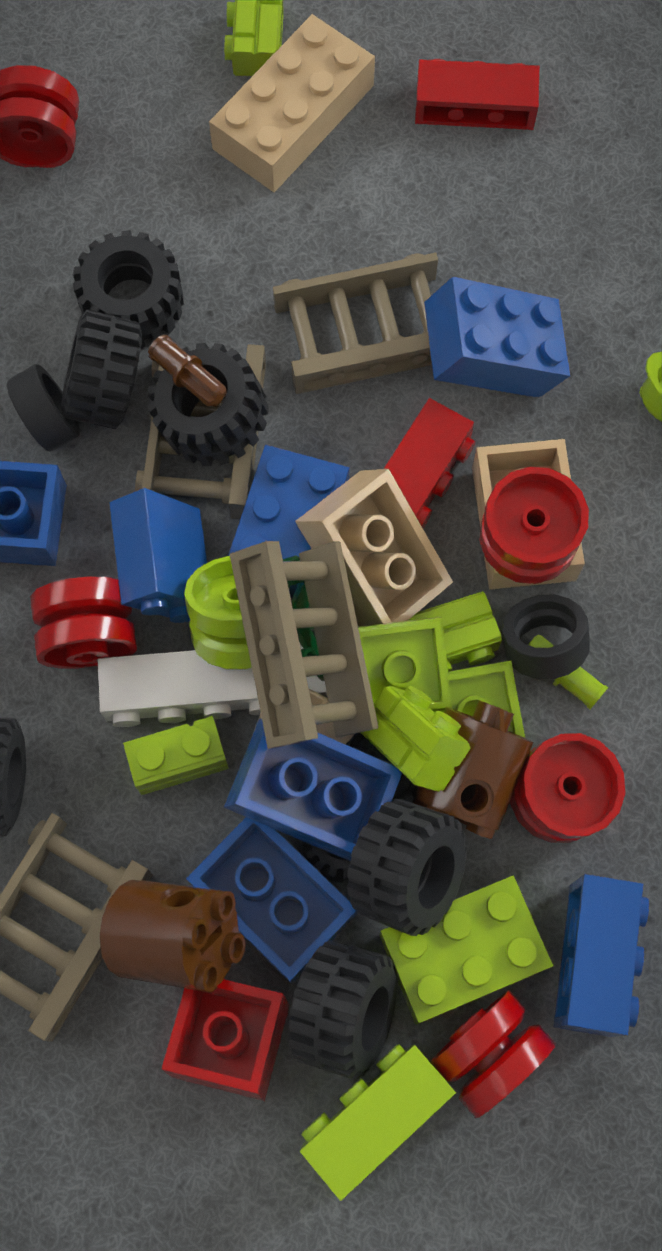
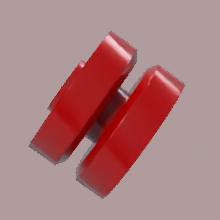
M16 65L0 70V159L20 167L40 168L58 167L71 159L75 150V124L78 119L79 97L75 87L66 78L52 70L37 66Z
M526 467L510 472L492 490L481 521L480 545L488 563L500 575L517 583L539 584L559 576L570 566L588 529L589 508L582 491L568 476L551 468Z
M90 576L69 578L44 585L36 589L30 596L34 624L42 627L34 635L38 663L47 667L79 669L98 666L99 658L132 656L137 651L134 624L126 620L132 613V607L121 605L118 579Z
M582 733L559 734L530 750L510 805L518 822L533 836L550 843H571L607 828L620 813L626 794L624 772L615 754L601 741ZM563 786H568L570 794L564 790Z
M509 990L497 998L485 1010L482 1007L449 1037L451 1041L430 1061L447 1083L459 1080L472 1068L476 1070V1073L463 1085L459 1095V1100L475 1119L487 1113L518 1087L549 1056L556 1046V1043L540 1025H531L513 1039H510L508 1035L522 1022L526 1009Z

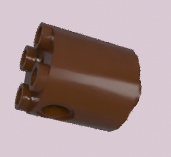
M479 700L473 716L446 707L444 713L461 725L457 733L469 743L471 748L461 764L454 768L455 773L444 790L438 792L415 785L412 792L414 797L412 803L454 816V819L466 825L467 830L482 837L492 839L495 830H499L534 742L508 731L514 714Z
M129 880L122 884L109 899L101 922V953L108 970L121 978L213 992L217 985L223 981L232 963L240 962L245 952V938L239 933L234 894L230 891L144 880Z

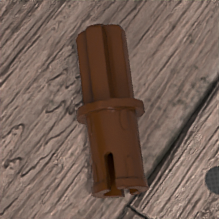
M161 335L153 341L148 350L149 358L173 377V383L177 387H185L206 406L216 407L222 402L227 393L225 386L202 367V361L199 357L187 354L168 335Z

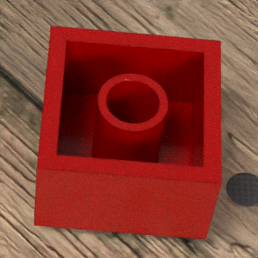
M225 979L217 985L213 992L184 988L161 1070L172 1078L265 1101L290 1005L283 993Z

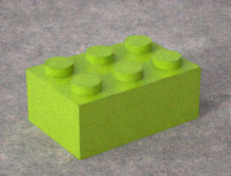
M514 875L455 899L435 928L431 927L429 932L424 935L411 936L391 927L381 930L379 934L387 956L393 961L396 978L416 1025L553 967Z
M400 1044L396 1045L376 1064L381 1070L377 1077L368 1085L360 1078L339 1098L344 1107L330 1119L323 1112L301 1134L306 1142L301 1146L300 1153L340 1201L456 1094L416 1045H411L406 1050Z

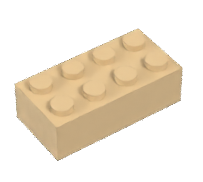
M311 14L209 121L213 150L272 192H275L374 86L375 56Z

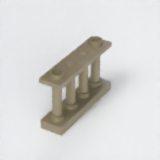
M437 253L427 255L411 254L403 260L303 281L292 279L279 286L272 287L275 313L290 311L301 354L299 360L291 361L292 380L296 394L432 365L424 302L431 296L428 281L436 280ZM411 285L424 332L418 335L403 337L399 335L387 290ZM371 294L383 341L363 346L358 344L347 298ZM330 302L342 349L338 352L322 355L317 353L306 307Z
M248 344L246 361L252 368L262 388H264L266 371L265 346ZM152 360L153 378L157 370L163 371L164 369ZM199 401L195 405L191 416L204 417L210 415L223 402L214 407L206 406L203 402ZM151 417L144 471H137L135 491L147 488L160 494L222 499L223 504H229L231 518L241 519L253 482L257 443L254 447L250 444L243 449L246 454L239 459L236 454L229 457L230 463L228 464H233L232 478H224L223 482L159 476L162 454H178L152 421L153 417Z
M265 541L230 553L268 749L317 739L316 725L333 722L336 738L378 729L340 541H334L299 553L300 561H283L279 541ZM304 580L310 608H292L287 581ZM314 627L319 656L302 657L297 628ZM306 676H324L329 703L312 705Z
M51 813L47 821L41 820L31 832L28 839V844L31 847L0 894V935L57 969L56 975L60 977L51 994L44 992L40 995L0 970V994L31 1012L29 1018L34 1021L28 1031L44 1041L51 1042L55 1039L103 959L100 945V930L102 917L109 899L117 888L127 881H150L153 876L147 868L131 860L127 869L123 866L116 869L60 836L67 823ZM50 852L108 886L107 891L111 895L102 910L97 907L94 910L89 909L35 876ZM24 893L82 927L81 932L86 936L76 952L72 949L68 952L62 950L9 918Z

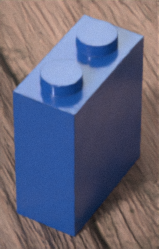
M147 488L109 502L121 605L139 609L143 615L169 617L173 623L189 622L190 617L187 612L184 596L186 583L196 569L207 563L200 509Z

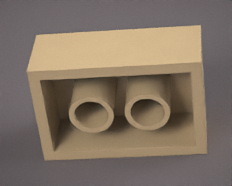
M565 439L477 447L472 472L480 527L486 503L492 490L510 472L526 467L551 468L571 479ZM581 543L570 566L559 576L539 584L517 583L500 575L485 558L489 590L576 581L585 564Z
M389 469L359 471L295 521L311 549L334 541L341 542L357 625L359 627L408 621L453 583Z

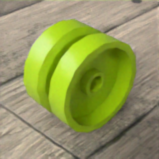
M230 556L214 559L196 569L186 583L184 596L187 612L190 617L189 627L192 643L197 655L208 664L224 669H249L252 666Z

